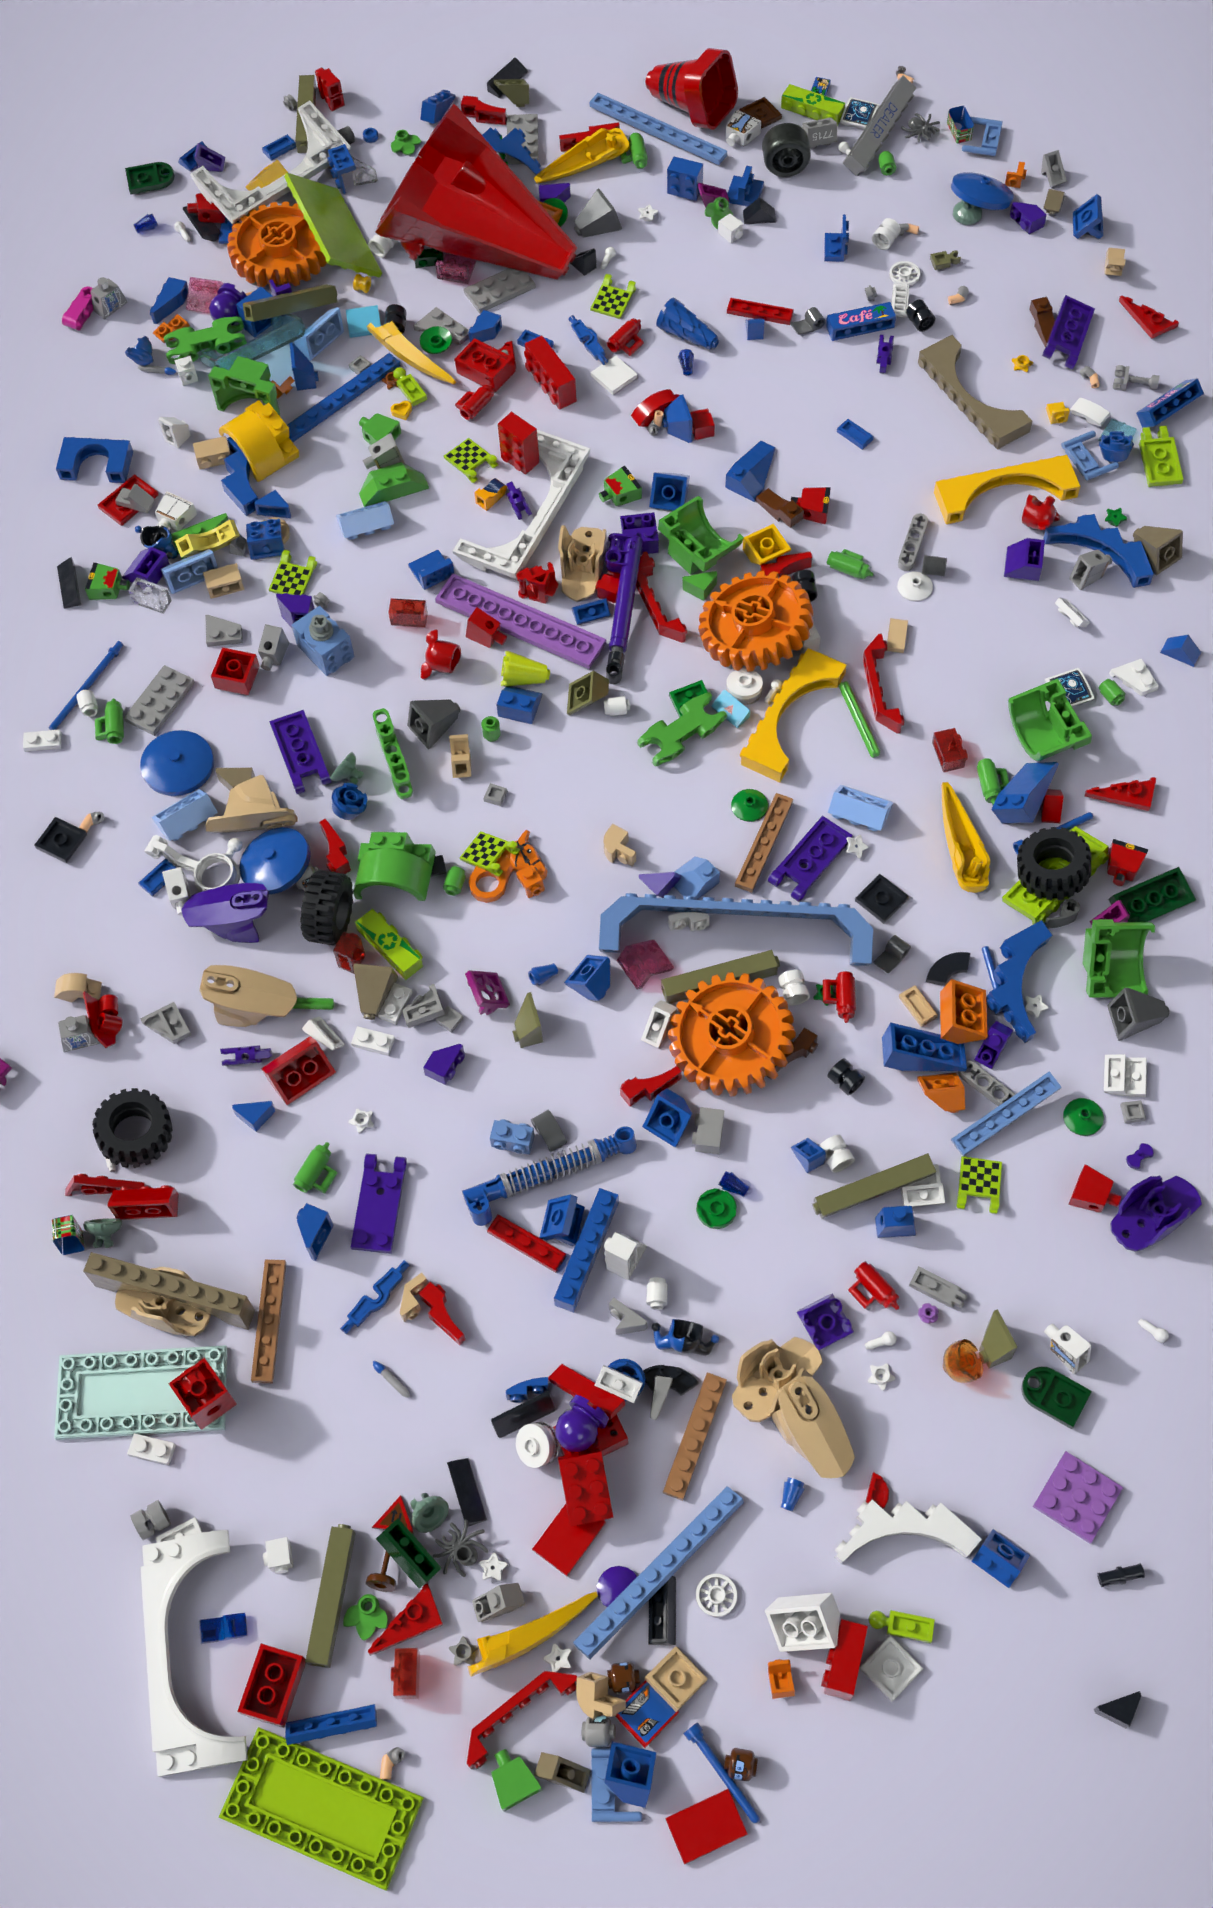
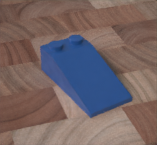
M1058 762L1026 763L998 794L991 809L1001 823L1034 822L1058 768Z
M891 1022L882 1036L884 1067L900 1071L967 1070L964 1043L956 1044L941 1039L940 1034Z

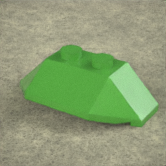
M400 462L370 471L359 496L363 506L366 507L429 489L423 473Z

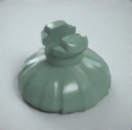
M962 200L953 208V217L963 225L976 224L982 218V209Z
M353 752L349 753L330 776L331 780L340 781L347 779L350 783L357 784V778L360 779L364 773L355 768L356 756Z
M116 1218L92 1219L85 1221L83 1227L88 1233L95 1236L96 1241L93 1243L95 1248L102 1247L103 1241L105 1248H110L114 1245L111 1235L120 1229L122 1220Z
M428 1493L421 1494L423 1500L417 1502L414 1498L410 1504L414 1510L412 1513L414 1528L419 1532L427 1533L442 1525L449 1513V1505L440 1496L429 1497Z

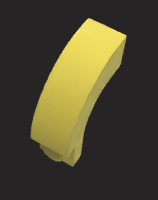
M228 520L210 531L200 534H186L176 540L175 543L181 557H191L208 549L214 552L230 545L231 541L239 537L240 534L234 520Z

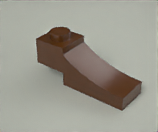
M1047 296L1031 300L1029 308L1035 320L1034 327L1045 347L1055 323L1052 312L1053 308Z
M769 488L756 496V502L778 522L782 520L790 528L803 519L804 510L793 500L787 501L781 498Z
M804 1027L795 1041L792 1042L793 1052L784 1054L787 1062L790 1063L802 1056L807 1058L809 1053L813 1054L818 1047V1035ZM777 1065L775 1066L777 1072L783 1068Z

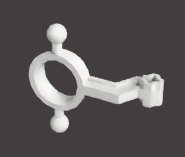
M153 835L144 850L146 854L154 859H160L161 856H164L174 865L194 872L195 885L199 892L213 889L202 884L203 872L213 863H226L230 866L231 870L229 878L218 887L238 884L240 880V869L236 862L232 860L235 852H239L242 849V842L238 838L229 840L226 854H208L201 858L199 862L180 855L168 845L167 840L158 835Z

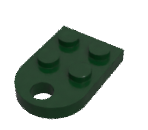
M154 162L125 168L130 195L166 188L172 184L175 177L172 167L164 162Z
M1049 1367L1033 1368L1026 1374L1021 1385L1022 1395L1031 1407L1070 1429H1073L1092 1392ZM1030 1378L1037 1379L1039 1387H1030L1028 1380Z

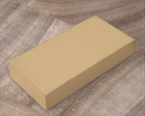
M890 618L887 651L904 653L908 620Z
M916 986L899 994V999L921 1027L937 1018L938 1014Z

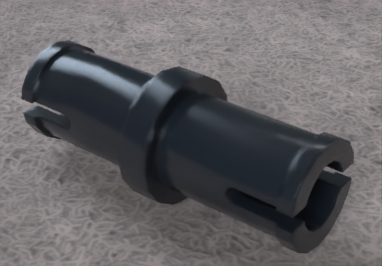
M1141 1563L1124 1568L1118 1566L1115 1570L1097 1573L1101 1587L1116 1583L1122 1585L1126 1584V1581L1145 1578Z

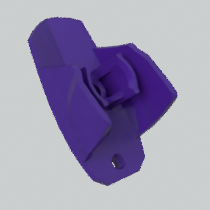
M239 883L209 889L193 894L181 909L182 915L189 927H204L223 939H228L232 942H259V935L253 920L262 917L267 910L269 891L264 884Z
M1160 1175L1150 1176L1134 1185L1119 1205V1212L1110 1223L1111 1232L1116 1237L1118 1243L1127 1250L1136 1252L1150 1247L1176 1230L1202 1205L1199 1193L1191 1183L1179 1176H1174L1162 1182ZM1122 1234H1130L1128 1238L1122 1236Z

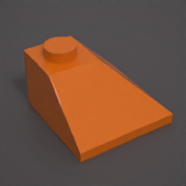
M957 1073L917 1076L924 1094L944 1111L956 1113L959 1110H965V1087Z

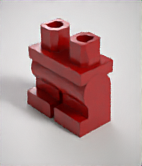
M321 67L315 70L320 97L322 100L325 99L329 109L334 111L345 106L340 80L329 68L324 70Z

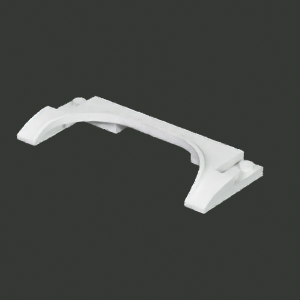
M308 101L298 107L307 135V153L303 161L296 168L288 172L306 179L312 178L329 167L327 160L329 149L344 144L348 151L351 148L348 142L314 104ZM204 166L191 173L193 181L210 204L214 203L232 224L244 215L249 216L248 212L252 209L258 211L259 205L265 204L267 206L291 191L287 186L284 178L285 175L263 188L258 186L250 191H240L219 184Z
M537 430L539 459L545 465L550 475L551 485L545 501L529 527L525 531L522 530L515 540L492 548H485L460 538L453 550V554L483 571L488 568L516 578V574L527 565L583 471V464L590 454V448Z
M229 1530L181 1536L178 1539L143 1545L144 1566L141 1567L152 1749L153 1752H156L157 1775L162 1777L248 1761L246 1736L224 1737L214 1735L200 1729L187 1718L174 1695L170 1669L168 1615L169 1610H171L173 1596L181 1581L196 1565L212 1556L230 1553Z

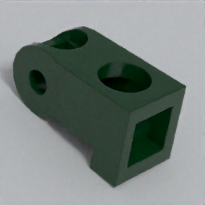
M434 248L423 249L420 256L418 255L415 260V268L441 265L444 262V253Z

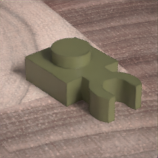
M957 250L952 251L950 254L943 251L931 254L930 260L934 269L939 270L950 267L951 263L959 264L961 257H958Z

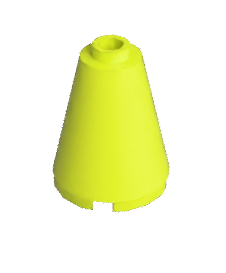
M505 651L506 656L503 657L501 676H503V681L500 682L501 686L541 684L549 680L550 669H547V665L511 651Z

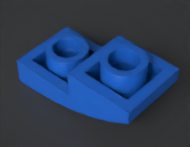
M548 1377L526 1380L506 1390L507 1400L513 1403H521L523 1400H528V1391H532L533 1394H543L544 1391H549Z

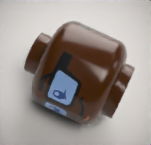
M631 1662L614 1663L611 1665V1670H607L609 1677L608 1686L615 1694L632 1693L636 1689V1684L640 1683L639 1669L634 1670V1665Z
M733 1748L730 1755L726 1754L724 1769L728 1770V1776L731 1779L750 1781L752 1776L756 1777L758 1758L755 1757L754 1752L751 1750Z

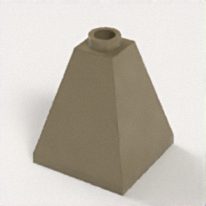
M1143 526L1134 531V542H1142L1155 575H1158L1182 558V530Z
M354 963L353 968L360 1011L364 1019L375 1020L392 986L396 983L398 975L392 967Z

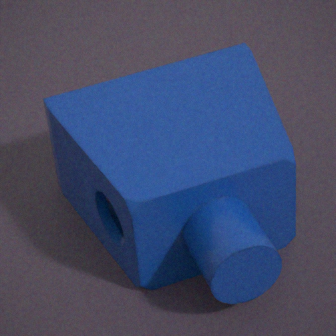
M912 1206L884 1207L875 1217L877 1238L916 1236Z

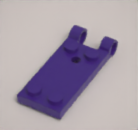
M1065 295L1042 356L1050 359L1055 349L1069 355L1064 366L1072 370L1078 360L1095 308Z
M304 710L269 721L296 794L306 792L301 778L315 773L319 774L322 785L332 783ZM303 758L307 759L305 762H300Z
M821 816L781 864L771 873L768 882L777 887L784 876H788L798 883L792 891L791 897L800 902L811 886L847 846L846 838H852L853 835L826 817ZM806 864L808 867L802 868L801 865Z
M366 1153L350 1247L351 1250L392 1254L407 1158L395 1157L394 1173L375 1171L377 1154ZM384 1189V1193L378 1195L377 1190Z

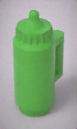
M633 133L628 140L631 155L627 156L626 152L620 155L623 164L633 161L637 168L642 169L647 165L648 160L645 143L641 134Z
M844 549L841 553L831 551L828 556L827 565H830L832 569L855 578L865 579L867 576H873V572L869 570L870 566L862 561L864 557L862 555Z
M113 698L106 704L105 716L95 719V739L103 740L107 738L109 743L118 744L124 738L123 708L121 703ZM103 723H105V732H102Z
M985 758L978 762L977 772L986 802L994 805L998 794L1009 783L1007 769L996 768L992 759ZM998 775L1001 776L1002 784L999 783Z
M326 1142L324 1145H317L310 1152L294 1178L293 1186L296 1189L307 1193L308 1190L314 1187L320 1192L326 1193L337 1175V1171L326 1165L331 1155L330 1150H328L329 1142ZM324 1169L329 1173L320 1186L315 1182Z

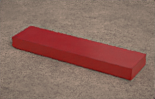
M730 298L727 307V314L753 319L762 318L764 321L790 325L794 309Z
M497 1214L487 1229V1233L555 1273L567 1257L566 1253Z
M561 1364L548 1377L550 1383L573 1397L579 1395L588 1399L587 1404L595 1410L599 1407L610 1419L626 1405L624 1399L595 1386L593 1381L564 1364Z

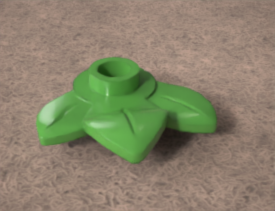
M399 130L396 132L395 140L391 143V150L394 153L402 151L405 155H412L415 152L414 145L421 143V140L417 135H409L406 130Z
M724 197L716 198L714 203H709L705 209V216L711 217L712 225L716 229H718L719 220L728 214L733 215L732 211L728 208V200Z
M367 1594L359 1599L357 1605L348 1608L344 1616L343 1626H356L358 1635L365 1641L373 1635L376 1627L380 1629L386 1628L388 1617L386 1612L380 1608L378 1599L374 1595ZM368 1602H371L373 1605L370 1610L365 1609V1605Z

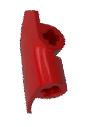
M84 991L83 996L91 1031L97 1040L105 1048H108L116 1043V1035L122 1028L123 1020L117 1016L118 998L115 995L108 994L98 1000Z

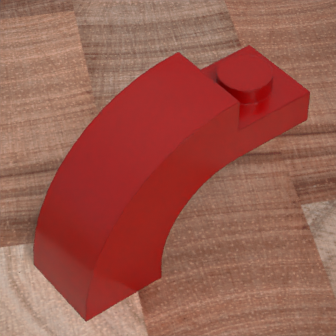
M671 389L656 392L643 400L635 408L631 416L639 427H648L654 419L655 411L660 410L664 414V409L679 394L674 395Z

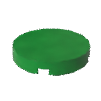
M714 1188L701 1194L697 1202L696 1212L698 1219L703 1225L713 1229L727 1227L733 1222L736 1216L737 1205L729 1192Z

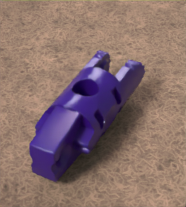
M884 335L879 336L876 364H880L879 373H886L887 365H891L894 336L890 335L889 342H884Z
M512 481L507 483L509 493H506L518 520L522 519L521 511L523 510L526 511L528 516L532 515L521 489H516Z
M260 1045L220 1049L221 1054L224 1055L235 1053V1059L223 1060L222 1066L261 1063L262 1059L271 1058L272 1056L271 1048L261 1049Z

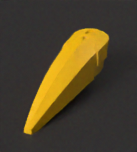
M601 128L549 164L534 177V180L538 184L588 170L627 152L630 148V143L621 129L607 130Z
M392 321L380 327H375L372 323L367 326L368 331L383 346L410 366L439 380L451 384L457 383L451 375L409 342Z
M942 782L943 822L955 876L963 890L972 893L982 892L987 889L989 884L990 857L952 786L948 782Z
M597 1591L586 1594L545 1616L515 1629L477 1639L482 1660L467 1666L469 1675L472 1677L478 1673L501 1666L547 1641L578 1617L598 1597Z

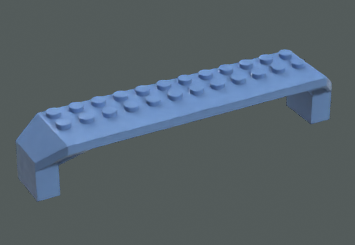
M626 893L625 896H621L608 907L600 917L599 950L600 952L620 953L621 926L642 910L832 920L851 938L850 965L869 966L872 964L873 928L855 908H850L849 904H839L837 907H831L830 903H819L818 906H811L810 902H800L799 905H792L791 901H780V904H772L771 900H761L760 903H753L752 899H741V902H734L732 898H722V901H714L713 897H703V900H695L693 896H683V899H676L674 895H664V898H657L654 894H645V897H638L635 893Z

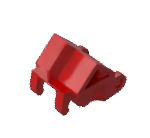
M551 562L547 563L548 570H543L542 566L538 567L537 565L533 568L527 567L516 574L519 581L520 590L518 595L520 598L525 599L528 597L530 600L546 604L549 596L553 597L559 584L556 581L555 570Z

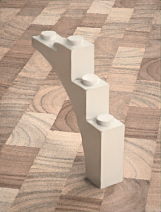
M871 1500L869 1503L864 1501L857 1509L859 1515L856 1519L862 1525L856 1524L849 1533L852 1536L847 1543L843 1540L835 1549L838 1554L834 1558L842 1563L855 1550L866 1543L885 1536L899 1534L919 1535L935 1539L951 1547L963 1557H967L982 1539L942 1503H939L937 1506L933 1504L925 1513L928 1516L927 1518L907 1501L903 1505L898 1503L891 1511L893 1517H891L876 1502Z

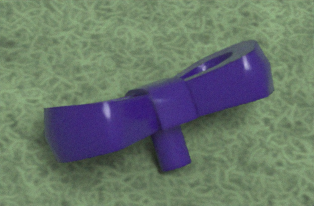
M1141 1143L1139 1149L1134 1154L1126 1157L1127 1165L1132 1169H1139L1144 1158L1153 1157V1148L1149 1144Z

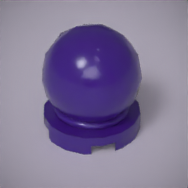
M224 283L219 288L218 294L211 300L209 306L211 318L216 320L224 317H239L236 304L247 297L245 292L242 291L240 293L235 289L234 284Z
M575 1395L571 1399L569 1405L572 1409L565 1411L558 1418L555 1427V1434L559 1444L570 1452L587 1450L594 1444L598 1436L597 1427L605 1428L609 1417L599 1407L596 1410L587 1404L589 1400L579 1395Z

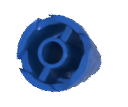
M674 297L669 299L664 305L666 307L665 311L661 310L658 315L656 326L697 346H702L709 350L715 349L719 340L717 335L708 328V325L696 318V315L684 307L685 305Z

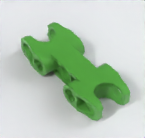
M236 316L224 317L214 320L212 327L195 331L191 327H184L168 333L164 336L167 347H176L166 353L169 363L175 364L174 360L191 356L192 362L199 358L200 353L216 350L220 354H225L244 347L247 344L245 335L235 333L244 328L242 318ZM234 322L240 323L239 325L231 326ZM171 338L177 339L176 341H169ZM237 339H241V340H242V341L239 342V343L234 342V341L237 340ZM174 355H180L178 358H171Z
M710 692L694 697L686 702L679 710L683 716L668 726L664 720H660L649 727L638 739L637 744L640 748L648 744H657L661 748V751L652 759L654 766H659L679 756L685 750L682 742L697 733L703 739L713 733L727 718L725 711L710 715L703 709L712 700Z
M384 708L375 710L372 716L376 733L396 794L400 799L411 797L413 789L409 771L390 715ZM380 714L387 717L383 722L377 721L376 718ZM402 785H406L409 787V791L401 793L399 788Z

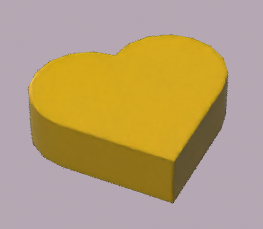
M409 401L393 404L390 408L391 414L394 417L407 420L412 412V405Z

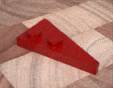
M1122 295L1119 298L1121 305L1151 339L1175 329L1179 325L1177 320L1172 322L1164 318L1165 314L1156 312L1144 304L1142 306L1134 304L1133 299Z
M1152 777L1150 780L1142 782L1134 780L1129 783L1111 784L1110 787L1101 789L1094 787L1086 790L1084 797L1149 811L1156 778Z
M77 1174L72 1177L65 1188V1196H72V1191H81L85 1195L111 1194L114 1190L123 1187L140 1189L144 1186L145 1182L108 1179L107 1176L88 1177L87 1174Z
M428 1583L423 1585L421 1591L413 1600L411 1599L408 1602L406 1608L393 1619L383 1634L372 1643V1646L368 1649L370 1656L443 1625Z

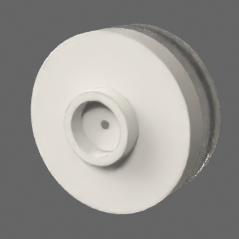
M742 668L739 671L735 670L727 678L726 691L743 705L753 704L762 695V677L756 671L747 672L746 668Z
M540 1421L523 1426L516 1438L517 1453L522 1462L529 1467L537 1468L551 1464L559 1454L560 1444L556 1438L555 1429L546 1422Z

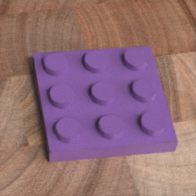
M1065 1451L1033 1507L1091 1544L1123 1487Z

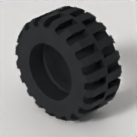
M1051 827V829L1047 830L1043 828L1038 833L1035 831L1030 834V838H1025L1022 845L1019 846L1017 854L1018 878L1021 885L1030 894L1035 893L1036 897L1041 899L1045 897L1046 900L1054 898L1063 900L1064 897L1070 898L1074 896L1075 892L1079 893L1083 890V886L1085 887L1091 877V852L1088 843H1085V839L1082 836H1078V833L1072 830L1069 832L1067 828L1062 827L1061 829ZM1048 858H1062L1070 863L1068 866L1057 870L1046 869L1039 865L1041 861Z
M319 870L314 872L308 880V885L305 888V894L302 899L300 917L302 935L307 941L335 946L345 937L348 924L350 923L353 904V884L350 877L346 874Z
M131 1088V1091L123 1089L117 1095L115 1093L109 1095L110 1099L108 1101L106 1099L102 1101V1108H97L95 1112L96 1118L93 1119L92 1123L94 1128L93 1134L103 1156L106 1159H110L111 1163L115 1165L121 1163V1166L128 1168L129 1165L138 1168L143 1163L145 1165L151 1164L150 1160L153 1158L155 1160L161 1157L160 1152L167 1150V1143L171 1142V1132L173 1131L170 1115L165 1103L159 1099V1096L156 1094L150 1095V1092L145 1089L142 1092L138 1088ZM131 1116H142L149 1119L152 1123L148 1132L135 1140H123L114 1134L117 1125L125 1118Z

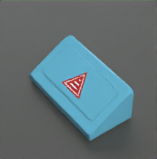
M723 690L711 705L718 713L725 711L727 713L726 720L736 728L750 718V710L726 690Z

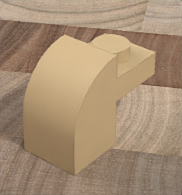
M1108 248L1105 259V275L1122 276V269L1125 266L1126 260L1124 259L1125 249Z
M468 734L449 736L453 778L471 777Z
M613 823L604 835V854L611 863L618 858L621 863L633 866L636 862V852L625 846L629 841L628 832Z
M64 974L56 980L54 998L73 1002L78 997L84 999L83 992L85 991L90 996L99 1000L102 982L88 979L87 974Z
M588 1672L577 1677L576 1694L582 1711L590 1718L595 1719L601 1715L613 1717L617 1713L626 1710V1700L608 1695L609 1677Z

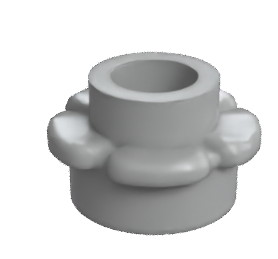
M290 94L284 96L283 104L285 107L294 110V107L297 105L294 97Z
M869 285V287L865 288L867 300L875 301V297H877L876 289Z
M319 592L313 596L315 599L313 602L317 607L327 608V604L330 601L323 593Z

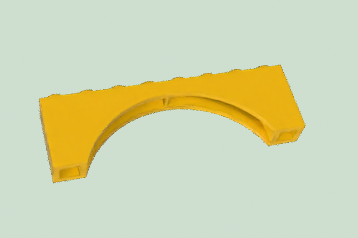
M1068 455L946 480L942 479L935 482L934 495L945 523L951 524L963 521V516L970 503L980 494L995 487L1011 484L1034 486L1050 492L1062 501L1077 498L1081 486Z
M807 648L806 652L800 655L798 665L792 668L790 678L783 682L781 692L775 695L772 707L769 706L767 708L765 718L759 721L756 728L757 731L749 737V744L747 747L742 748L740 752L741 765L780 783L789 766V759L781 749L776 731L782 714L792 702L802 695L824 688H838L845 676L847 665Z

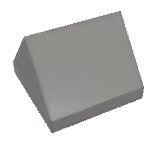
M240 535L232 540L229 545L230 554L244 556L248 547L247 539Z

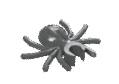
M915 113L917 117L911 118L908 122V126L911 129L901 126V129L912 133L906 135L905 138L918 135V142H920L921 134L925 139L930 140L931 134H935V130L937 132L940 131L939 128L932 126L940 124L939 121L929 123L931 114H929L926 122L920 114Z
M464 1520L462 1535L454 1523H450V1526L454 1529V1531H448L453 1537L452 1540H447L445 1536L442 1537L443 1543L439 1539H435V1542L447 1551L433 1554V1557L440 1558L450 1554L444 1565V1575L447 1574L448 1566L453 1557V1563L457 1572L462 1577L466 1576L460 1569L457 1561L464 1566H471L477 1561V1551L470 1544L480 1547L485 1553L488 1552V1549L483 1544L469 1540L478 1534L484 1533V1529L466 1536L468 1520Z

